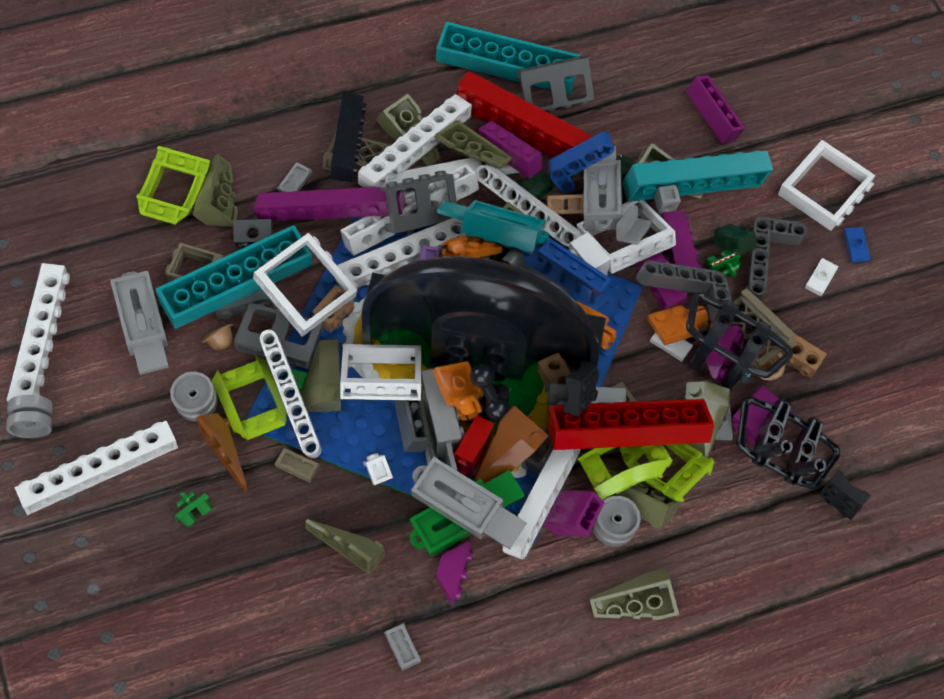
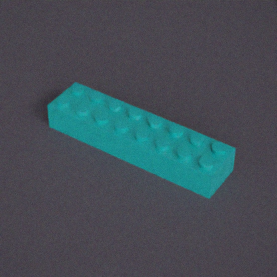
M450 22L445 23L436 48L437 62L521 82L516 73L518 69L581 56ZM576 75L568 76L564 79L565 91L568 95H571ZM549 81L532 84V86L551 90Z
M759 150L750 153L737 152L731 155L720 154L712 157L709 155L701 158L688 157L684 160L671 159L665 162L636 163L630 168L622 181L627 202L654 199L658 187L670 185L677 186L679 196L755 188L763 184L773 171L768 152Z
M294 225L156 288L157 298L174 329L260 290V286L253 279L254 272L302 238ZM307 245L268 272L266 275L275 283L312 266V254Z

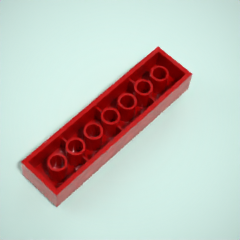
M470 71L465 74L457 85V95L472 105L471 115L476 119L486 123L490 121L495 122L537 151L543 152L551 158L592 138V135Z
M704 399L593 403L579 416L565 413V405H549L547 427L554 450L711 443L714 422Z

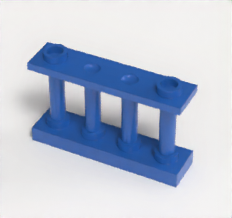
M549 238L538 250V255L545 260L537 268V271L565 287L575 301H579L598 312L607 301L601 294L610 285L612 279Z

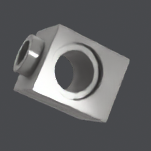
M676 185L658 187L654 195L658 214L676 211L681 202Z

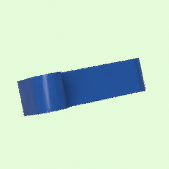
M607 132L599 133L549 160L550 178L561 192L569 193L574 190V174L613 154L615 148L611 135Z

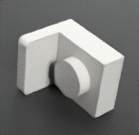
M375 453L367 456V461H364L363 464L368 470L373 485L393 478L385 455Z

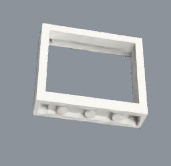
M821 140L781 185L778 195L832 231L836 225L842 224L846 214L850 215L855 207L853 205L861 202L865 196L864 192L870 191L874 185L875 175ZM821 156L861 182V185L835 215L794 188Z
M644 200L622 204V216L630 205L637 206L638 216L651 221L650 227L656 234L641 240L638 245L631 244L611 254L600 245L611 259L608 269L611 274L676 245L675 230ZM584 221L577 224V229L582 235L589 232L593 237L603 232L602 230L585 231Z
M309 233L256 270L253 276L255 282L302 337L355 298L358 291L355 282L351 279L349 280L344 275L343 268L332 261L331 254L328 251H324L320 247L318 239L314 236L312 237ZM305 245L311 249L346 290L344 294L308 321L302 318L266 275Z
M343 344L340 381L341 399L421 400V345ZM348 363L415 364V379L347 378ZM345 389H351V392H345ZM411 390H417V393H411Z

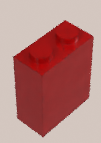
M476 415L454 454L459 473L469 478L472 477L490 445L493 437L494 423Z

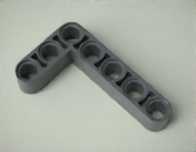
M759 217L755 220L750 238L747 289L760 301H762L767 289L770 242L794 246L802 244L807 234L805 224L768 217Z
M646 261L636 274L637 281L645 286L705 293L725 304L728 300L731 301L727 278L719 271ZM707 303L709 318L712 322L721 310Z

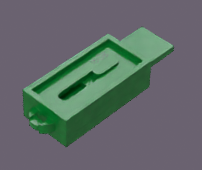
M510 470L485 484L481 478L475 481V483L503 500V508L525 497ZM430 507L410 518L411 525L414 528L410 535L411 544L416 549L425 548L430 558L473 535ZM416 537H419L421 543L416 540Z

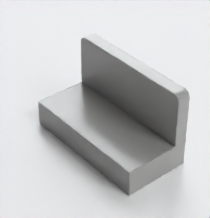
M630 205L617 223V241L638 245L651 226V221L638 218L637 206Z

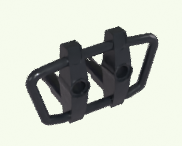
M696 293L691 298L686 329L701 345L689 362L691 369L695 364L696 366L693 370H699L712 351L717 352L735 363L721 384L722 387L729 385L727 388L732 390L746 371L762 378H770L792 358V348L770 331V325L762 320L760 323L737 310L739 305H735L729 300L725 304L705 293ZM699 300L721 310L710 324L706 336L702 335L694 327ZM734 317L755 329L744 343L739 357L717 344L733 323ZM768 338L784 350L785 354L765 371L751 364L766 344Z
M756 397L746 398L741 404L736 439L737 447L748 458L752 459L751 462L753 464L772 470L784 477V481L793 486L799 485L810 489L819 487L839 460L841 454L839 446L821 432L824 423L815 417L805 421L790 412L791 404L783 399H777L773 405ZM750 405L769 411L763 424L759 427L753 451L744 443ZM787 420L802 428L793 444L790 441L788 442V440L779 441L783 435ZM818 440L828 446L833 452L826 463L824 460L821 461V459L811 460L816 452ZM790 452L786 469L770 461L772 457ZM819 472L813 481L802 479L803 476Z

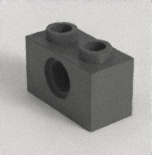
M271 219L233 220L235 246L245 248L271 236ZM256 230L258 236L256 238H249V232Z

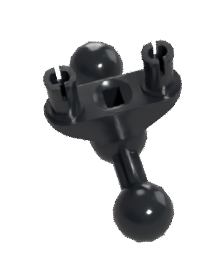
M487 363L475 364L469 373L470 381L474 386L481 388L484 396L478 400L482 408V412L478 416L496 422L498 425L501 418L510 409L508 404L510 398L509 389L505 385L493 383L495 374L490 365ZM467 418L465 422L472 423L475 418L470 420Z

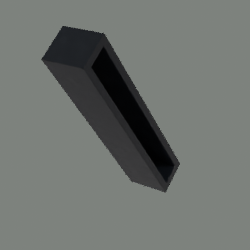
M342 93L331 162V180L352 182L353 174L357 175L358 164H355V162H359L360 151L357 150L361 149V139L359 137L362 138L363 127H360V125L364 126L365 115L362 114H366L367 103H363L364 95Z

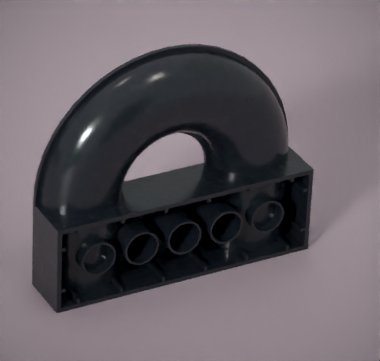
M464 256L422 259L403 265L388 275L372 272L367 295L362 306V336L364 345H373L381 335L389 331H412L427 342L431 351V363L446 366L468 361L471 368L478 363H487L494 370V382H502L505 378L522 380L525 371L532 364L556 353H559L561 358H565L567 364L576 371L580 369V363L583 360L598 364L606 321L605 317L586 314L583 308L568 293L535 273L503 262Z

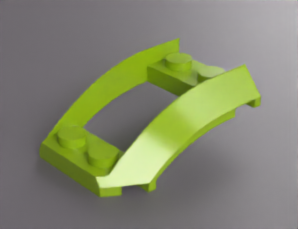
M158 146V151L147 179L136 198L141 215L176 225L193 208L211 161ZM165 168L195 176L182 207L152 198Z
M255 356L256 361L221 375L217 370L212 379L213 386L227 415L233 433L241 434V437L247 440L285 426L287 421V410L267 360ZM264 378L277 408L241 422L228 392Z
M688 444L666 445L687 463L667 483L657 477L645 480V482L669 498L684 502L683 496L705 474L711 475L714 459L703 456L702 452ZM641 446L620 448L624 462L629 468L640 465L637 460L644 454Z
M663 445L641 446L649 463L632 467L611 477L600 455L615 447L591 448L577 457L596 493L603 501L614 493L619 494L645 480L656 477L662 478L666 467L668 466L669 468L672 463V459Z

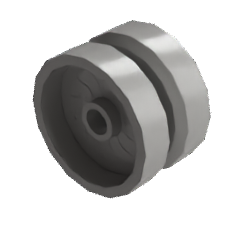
M195 371L184 373L172 384L170 390L171 400L178 413L186 420L195 422L197 421L196 417L213 414L216 410L218 395L210 379L203 373Z
M20 395L8 401L7 413L9 416L6 422L8 433L21 438H40L51 433L52 401L38 395Z
M611 496L604 500L605 503L593 526V532L596 538L603 544L611 547H621L633 538L639 528L641 521L640 511L629 498Z

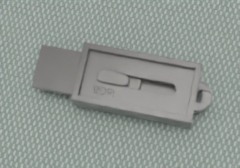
M614 146L613 154L584 169L585 231L614 230L622 217L621 160H616V146Z
M135 271L122 274L120 278L110 280L130 356L135 355L139 374L142 375L169 368L164 347H167L168 343L148 271L140 273Z
M429 368L421 371V392L432 439L435 443L437 457H445L447 465L457 471L454 454L464 438L462 426L459 427L458 422L460 416L454 406H447L432 371L434 368Z
M435 457L432 458L428 466H418L413 472L415 485L411 489L412 496L479 539H482L484 534H486L503 546L511 549L527 522L504 509L501 498Z

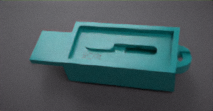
M474 200L469 207L445 201L437 210L438 214L463 220L461 232L466 233L469 237L484 238L486 242L501 243L502 246L507 248L515 247L524 253H533L539 243L544 244L549 239V233L544 231L546 220Z

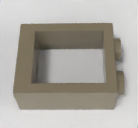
M180 243L178 249H174L172 254L173 260L171 264L167 265L165 270L168 283L182 277L177 274L185 257L210 264L223 258V255Z

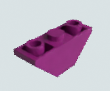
M733 326L727 330L717 344L736 355V349L743 341L744 332L739 326ZM712 351L707 357L706 362L712 378L721 384L722 380L728 375V367L731 361Z
M466 542L442 554L436 573L438 585L449 604L453 606L456 599L460 600L463 588L460 587L461 580L465 581L468 569L465 568L466 563L472 560L474 550H470L471 542Z

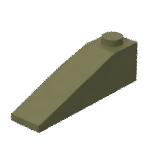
M406 94L383 110L376 121L396 141L400 136H404L411 127H415L422 120L421 110L411 96ZM436 146L418 160L425 167L431 166L441 158Z
M667 568L645 573L589 598L595 618H620L623 616L633 617V619L651 617L652 620H661L679 615Z

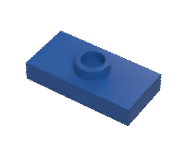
M863 227L845 228L844 235L851 263L869 262L871 257Z

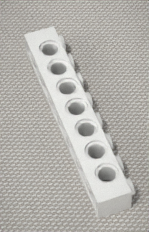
M456 94L450 99H446L444 104L439 108H435L429 116L424 117L415 127H411L404 136H400L394 144L386 147L384 152L379 156H375L369 164L361 167L358 172V184L368 188L386 186L387 182H392L440 143L435 138L436 133L457 120L461 123L467 121L471 117L472 105Z
M467 164L448 173L453 174L457 201L479 190L476 172ZM445 180L429 184L432 208L440 207L445 201L449 202ZM414 191L405 196L403 215L400 216L417 211ZM389 215L364 217L340 230L344 245L353 256L396 234L386 232L385 224L390 223Z
M451 218L339 265L343 268L344 275L349 280H353L358 289L361 286L369 285L372 272L388 275L403 265L418 261L422 245L440 248L441 255L443 249H446V247L442 246L443 242L456 238L459 235H466V233L461 232L463 220ZM337 281L339 287H340L341 289H343L344 291H346V290L341 286V284Z
M45 263L41 265L7 402L11 398L20 395L40 396V386L44 385L45 380L44 370L49 365L48 354L53 349L52 338L57 332L56 321L61 316V301L65 300V285H68L70 275L67 273L64 265ZM31 386L29 389L23 390L25 387Z
M167 421L157 422L146 430H139L128 438L118 439L112 445L100 447L94 453L82 455L69 464L64 463L53 471L43 472L37 478L23 481L14 488L26 514L29 515L175 450L178 446ZM151 439H157L156 442L149 443ZM133 447H139L136 451H130ZM115 455H120L116 460L111 459ZM97 463L101 464L98 468H92ZM76 472H82L80 476L74 477ZM63 480L60 485H54L56 481ZM41 488L44 489V490H43L41 493H39V494H36V493H35L38 489H41Z

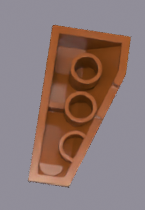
M514 405L499 421L498 430L494 438L492 437L489 450L483 457L474 477L476 480L481 478L484 484L508 470L513 471L533 454L548 437L541 428Z
M218 413L196 417L200 435L243 492H247V484L229 429L231 428L229 421L225 417L222 419Z

